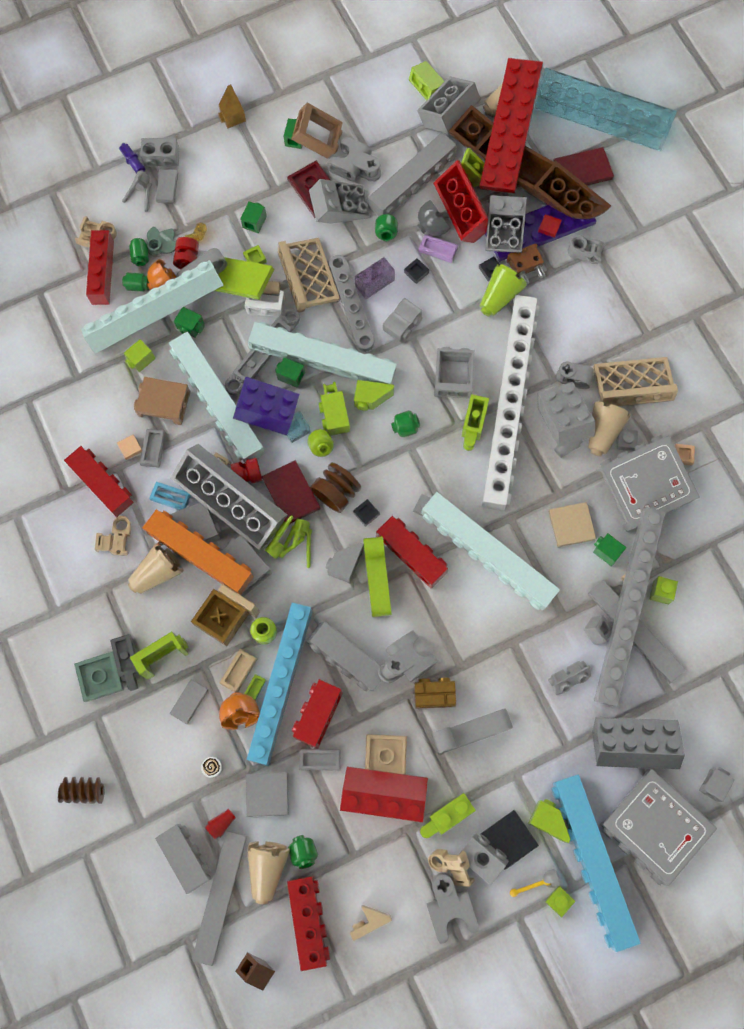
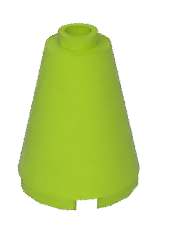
M500 264V266L496 265L479 305L481 307L480 311L488 317L496 315L515 298V295H518L527 286L526 281L522 277L519 280L516 276L517 273L503 264Z

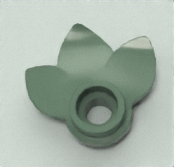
M153 226L147 232V248L150 255L169 254L175 251L176 241H174L175 234L173 228L159 232Z

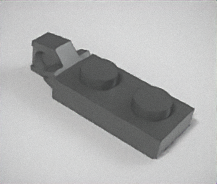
M127 634L111 639L113 655L121 681L127 683L128 690H137L136 678H139L140 675L130 659L135 654L131 635Z

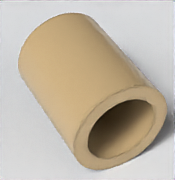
M269 281L263 294H280V282Z

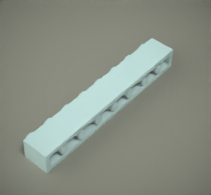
M211 261L202 262L196 268L183 272L181 276L168 280L158 288L151 289L149 293L136 297L132 302L119 306L109 314L102 315L100 319L87 323L81 328L83 337L96 354L223 286V283Z
M254 322L248 340L249 349L282 359L285 357L297 363L353 380L391 384L397 365L390 359H379L370 353L362 354L353 348L345 349L336 343L328 344L319 338L311 339L305 337L302 333H291L281 327H271L265 322Z
M186 332L170 341L171 350L169 352L174 360H179L180 364L178 366L183 374H188L189 378L187 380L192 388L196 387L199 391L196 393L202 403L205 401L208 405L206 410L211 417L215 416L217 419L215 424L220 432L224 430L226 433L225 439L229 446L234 445L236 449L234 453L238 460L246 462L248 459L259 458L264 455V448L248 423L233 419L236 409L235 403L189 333Z
M438 492L423 507L421 514L427 523L436 525L438 527L437 530L442 535L451 537L453 539L452 542L457 547L466 549L472 559L481 561L487 571L496 573L502 583L511 585L514 588V592L520 597L525 596L530 600V605L535 609L543 611L560 591L558 587Z

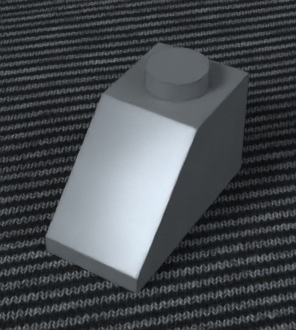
M358 543L334 553L333 558H329L326 564L328 575L350 583L363 553L364 544Z

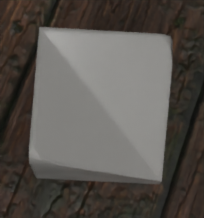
M604 615L592 617L584 631L593 644L596 645L606 643L611 635L612 627Z

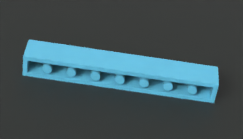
M296 603L291 604L246 759L248 761L266 766L270 765L313 613L311 607Z
M579 774L554 782V787L551 788L555 800H559L561 806L559 810L563 820L567 822L570 841H573L576 847L573 850L577 862L581 861L583 880L585 883H589L591 889L588 892L593 905L596 904L599 913H596L600 926L604 925L606 931L604 939L608 948L619 952L641 944Z

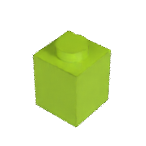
M141 339L124 352L126 364L131 369L135 368L138 372H141L156 359L153 352Z
M658 576L653 581L649 600L669 605L675 599L678 581Z

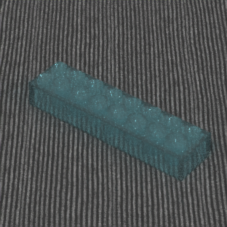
M545 68L540 79L534 109L660 152L677 113L675 110L549 68Z

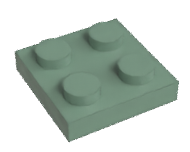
M113 651L74 663L83 702H89L124 690L121 678L118 675Z

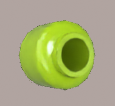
M318 429L311 432L308 436V446L315 456L325 457L333 451L334 441L327 431Z
M260 617L252 623L250 633L257 643L269 644L276 638L277 628L270 618Z

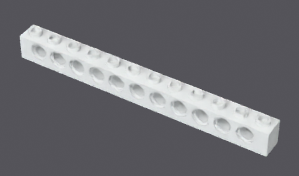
M515 295L482 502V507L505 510L506 505H510L511 494L508 493L509 487L513 486L514 476L511 475V470L516 467L517 458L513 457L514 451L518 452L519 440H516L517 434L521 433L522 423H519V417H523L525 407L521 403L522 399H526L527 394L524 383H528L530 372L526 371L527 366L531 365L532 360L529 350L533 349L535 338H531L532 332L535 333L537 327L534 317L538 316L540 305H536L537 298ZM518 332H524L526 335H520ZM520 348L523 352H518L516 349ZM513 365H519L521 368L516 369ZM510 382H517L519 385L513 386ZM512 398L516 400V403H510L508 399ZM509 415L512 416L514 419L507 420L505 416ZM509 433L511 437L505 438L502 434ZM506 450L509 454L504 456L499 451ZM497 468H504L506 472L499 473ZM500 485L503 491H496L494 486Z

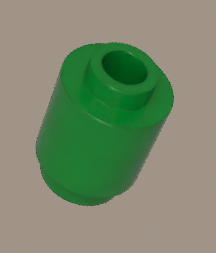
M142 238L132 239L129 245L131 262L136 266H144L149 262L147 244Z
M127 272L122 278V285L127 291L144 292L149 290L147 285L149 281L144 273Z

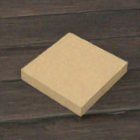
M587 502L549 509L548 512L557 547L596 539Z
M224 584L220 586L218 591L257 618L260 612L254 603Z
M366 734L365 769L406 775L407 736Z

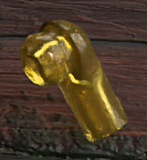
M199 222L196 224L194 232L185 235V237L201 241L205 236L207 226L203 222Z

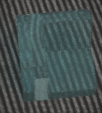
M300 411L294 414L295 420L292 421L287 434L291 443L311 433L310 427Z

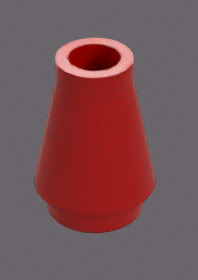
M227 809L208 821L204 828L216 840L218 837H222L236 817Z

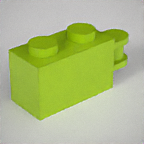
M336 382L330 385L323 384L325 394L320 395L321 402H318L320 413H324L325 419H322L323 430H327L330 436L350 432L343 391H337Z
M473 394L470 396L461 436L465 437L463 447L467 451L474 449L476 440L480 441L489 398Z
M462 793L429 816L431 821L421 827L420 834L423 838H430L437 832L442 835L476 810L465 793Z

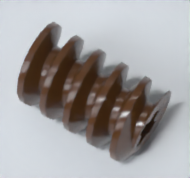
M64 777L58 789V802L79 803L81 801V803L86 804L89 801L90 804H94L97 801L98 804H102L105 793L104 785L101 783L100 777L96 778L95 783H93L92 777L88 778L87 783H85L84 777L80 778L79 783H77L76 777H72L70 783L68 777Z

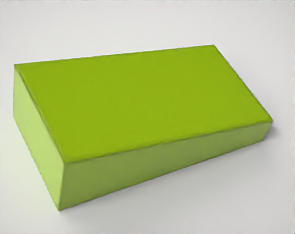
M255 674L244 694L253 697L256 701L266 679Z

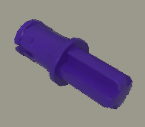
M122 143L119 150L126 158V163L133 168L136 174L138 171L145 172L146 168L138 159V155L132 151L128 144Z

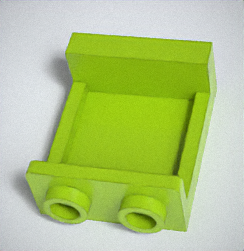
M171 631L132 655L130 659L139 675L149 680L155 676L150 668L151 664L176 649L187 656L189 653L186 649L189 646L180 634L176 635Z

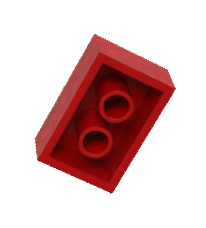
M320 679L317 683L312 684L309 691L311 697L308 702H304L300 711L302 717L300 721L296 720L291 731L294 733L293 737L296 740L316 749H319L343 695L340 688Z

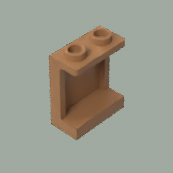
M144 377L143 383L141 382L139 385V397L134 402V410L138 417H143V415L170 419L173 420L174 424L182 425L191 391L187 384Z

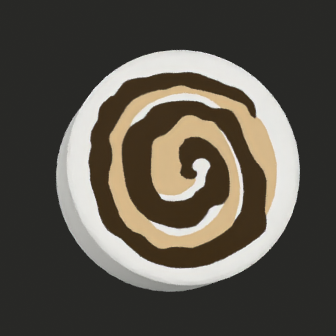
M208 757L202 762L201 771L206 777L215 778L222 771V763L218 758Z

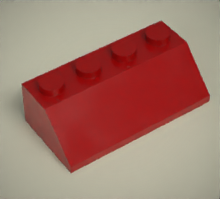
M457 160L433 184L460 240L475 243L487 232L488 217L460 160Z
M347 766L340 811L423 822L428 778Z

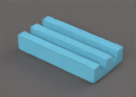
M156 482L149 499L182 510L187 507L192 496L186 491ZM158 488L185 496V499L158 491ZM155 495H159V496H162V497H165V498H168V499H171V500H174V501H177V502H180V503H183V504H182V505H179V504H176V503H173V502H170V501H167V500H164V499L155 497Z

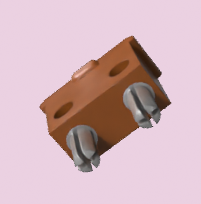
M537 244L522 248V253L512 252L508 254L506 260L511 269L517 273L516 276L522 277L527 284H529L526 276L527 273L536 270L540 279L546 276L542 269L544 261L537 249Z

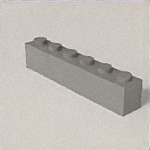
M441 132L368 197V208L378 216L383 214L392 215L399 205H403L408 197L416 194L424 183H428L436 172L439 173L444 168L445 164L454 160L457 144Z

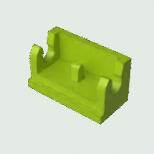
M427 61L411 68L409 81L426 101L445 82Z

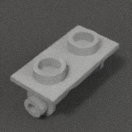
M577 661L567 667L570 674L567 675L564 670H561L551 675V678L548 680L554 686L555 694L565 693L572 686L586 682L591 677L590 666H587L584 661Z

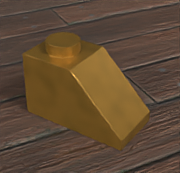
M230 84L219 103L220 112L218 113L221 123H225L227 129L246 122L244 110Z

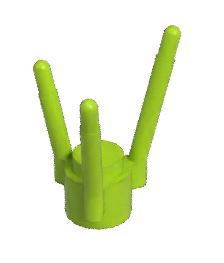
M290 516L286 522L283 521L274 538L265 548V551L275 559L279 556L283 559L293 549L291 545L283 551L282 549L285 546L278 542L292 521L293 516ZM304 538L299 539L298 542H297V544H296V547H297L300 543H302L305 539H304Z
M296 519L282 550L284 551L288 547L293 535L295 536L292 544L293 549H295L298 539L305 538L306 535L307 568H310L312 530L309 529L310 523L308 521Z

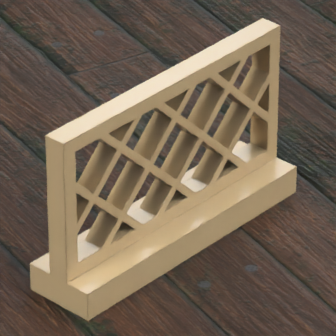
M319 238L286 244V241L278 242L277 252L297 312H303L308 307L339 301L340 297ZM316 244L317 251L314 253L308 250L309 245ZM297 248L301 250L299 256L291 253L290 249ZM304 252L312 256L310 262L301 258ZM315 258L322 261L323 265L321 268L312 264ZM298 262L306 265L304 271L296 268ZM309 267L318 272L315 277L306 273ZM320 273L327 276L328 280L326 283L317 279ZM303 277L312 281L309 287L301 283ZM314 283L323 287L320 293L311 289ZM325 289L333 292L334 296L327 297L323 295ZM310 292L317 296V298L313 301H308L306 296Z
M667 357L594 364L593 366L600 396L599 402H604L603 406H609L610 404L625 406L674 401L678 392L677 384L673 382ZM663 363L664 370L661 372L653 366ZM637 366H643L647 368V370L644 373H641L635 368ZM624 367L629 371L626 375H623L617 371L618 368ZM606 369L611 373L605 377L600 374L599 370ZM651 371L658 375V377L652 380L646 375ZM633 373L640 378L637 382H634L628 376ZM613 374L622 379L618 384L610 380ZM660 378L668 381V385L662 386L657 382ZM643 379L651 385L649 387H642L639 383ZM625 381L632 385V388L624 389L621 387V384ZM607 383L614 389L612 391H604L603 386Z

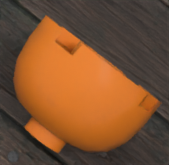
M162 259L156 260L147 271V279L149 281L147 285L150 290L164 285L170 279L176 278L171 268L164 267L166 263Z
M240 692L232 693L222 702L219 710L221 726L230 730L238 729V725L245 724V728L257 723L260 715L258 704L253 697Z

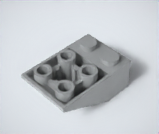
M319 179L309 190L316 222L332 224L371 217L362 185Z
M490 196L486 251L522 253L527 197Z

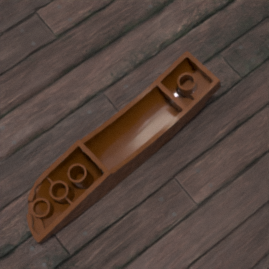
M471 105L452 126L449 134L466 148H470L485 162L493 122ZM525 145L517 182L518 187L550 207L576 219L598 217L611 207L608 202L557 161L554 162Z

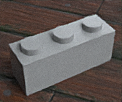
M176 824L155 839L185 893L189 894L211 880L212 878L209 874L212 872L208 864L201 861L199 857L201 852L197 845H192L189 840L191 835L186 826L182 827L181 824Z

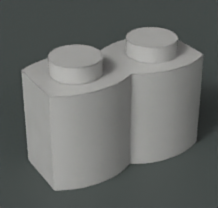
M404 298L383 323V331L399 342L403 339L406 340L412 332L411 328L414 325L418 326L422 321V310Z

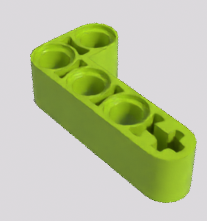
M383 536L364 538L372 617L392 615Z

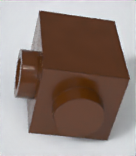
M248 952L235 971L245 983L262 991L275 973L264 960Z

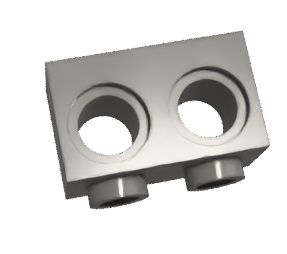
M176 137L141 138V159L144 167L179 166V145Z

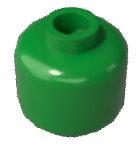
M390 214L380 215L375 221L376 236L383 241H390L397 236V219Z
M408 410L396 414L391 425L394 433H398L400 437H407L418 432L420 421L416 413L413 414L412 411Z
M304 835L293 838V842L288 846L292 865L299 867V869L313 866L318 857L313 839L305 838Z

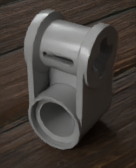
M575 236L569 245L568 254L571 258L597 264L601 262V250L604 249L605 244L600 240Z
M566 361L560 365L556 373V379L562 384L573 382L577 388L589 389L594 369L590 366Z

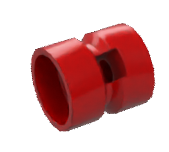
M179 237L176 240L173 265L181 270L197 259L198 241L190 237Z
M257 458L248 459L244 464L241 461L230 464L231 470L247 483L249 481L252 484L263 481Z

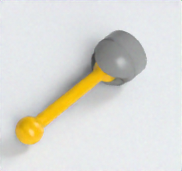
M552 869L544 874L543 880L519 889L513 888L510 890V895L516 897L521 892L544 884L550 888L561 885L555 869Z

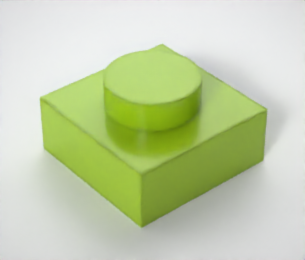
M259 245L243 252V256L248 262L267 263Z
M560 886L545 900L561 918L576 902Z

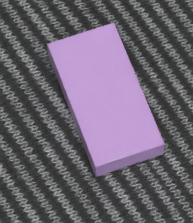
M425 234L420 244L419 252L452 263L458 245Z

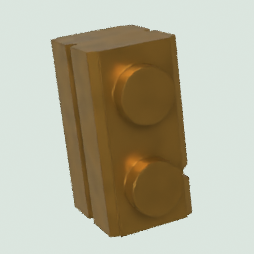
M422 678L414 683L415 709L456 707L455 681H450V678H438V682H430L429 678Z

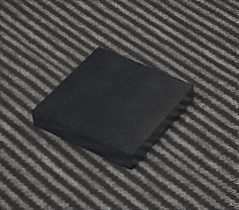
M515 810L480 833L490 841L489 845L495 850H501L507 856L506 859L509 862L504 870L539 846Z

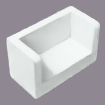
M280 290L279 296L262 294L260 300L246 297L245 309L247 314L279 317L284 311L285 293Z

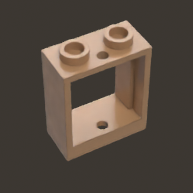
M307 102L299 110L292 140L328 159L339 148L337 143L343 132L341 130L343 122ZM309 120L330 131L327 144L306 133Z

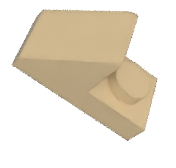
M362 905L361 907L368 922L365 923L362 920L352 926L353 930L350 931V935L353 941L392 921L391 916Z

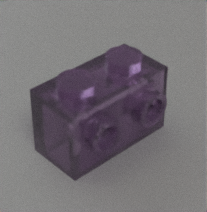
M383 257L355 276V286L362 296L368 299L395 281V269Z

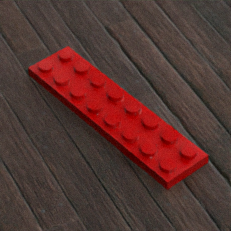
M508 58L480 181V189L515 193L543 61Z

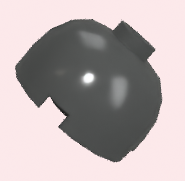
M431 200L420 208L418 212L420 223L417 226L423 234L427 232L430 236L437 237L445 234L450 229Z

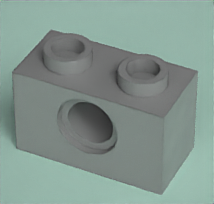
M475 834L462 851L466 852L470 864L469 868L491 886L509 861L506 859L505 853L499 849L495 850L489 845L490 841L486 837ZM480 853H486L489 856V862L482 861Z

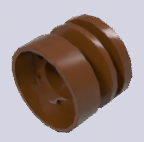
M331 462L327 466L328 470L323 471V475L327 480L320 477L317 478L310 486V490L330 509L341 513L349 504L344 495L354 498L355 492L361 490V485L349 471Z

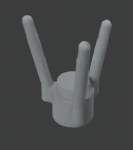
M143 171L137 172L131 187L122 200L125 203L134 188L138 190L146 188L145 212L148 211L150 188L152 186V183L149 182L150 176Z

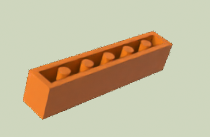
M157 509L142 527L147 534L222 585L224 584L240 595L244 592L254 578L251 568L243 563L239 565L234 562L236 559L227 552L224 555L214 543L210 542L208 544L203 541L204 537L198 532L191 533L188 531L189 527L183 522L179 521L176 523L172 520L173 516L168 512H160Z

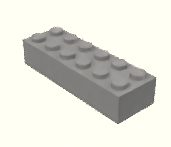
M196 444L186 450L170 477L171 480L258 550L270 542L287 517L284 511L200 444Z

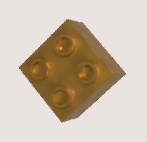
M213 589L191 620V623L227 647L249 613L246 609Z

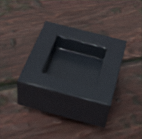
M494 256L479 264V269L487 281H490L496 265L500 266Z
M416 258L404 269V273L417 284L429 274V269Z
M368 499L353 510L355 516L365 527L380 515V512Z

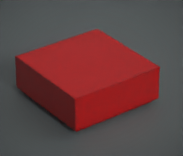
M545 214L538 232L555 238L562 220Z

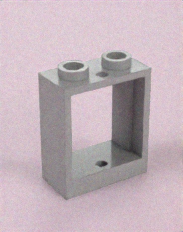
M450 347L437 349L435 397L470 399L473 388L475 350L468 348L452 349ZM441 360L468 362L467 384L440 383Z

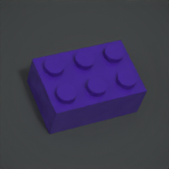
M245 377L233 419L287 436L300 394Z

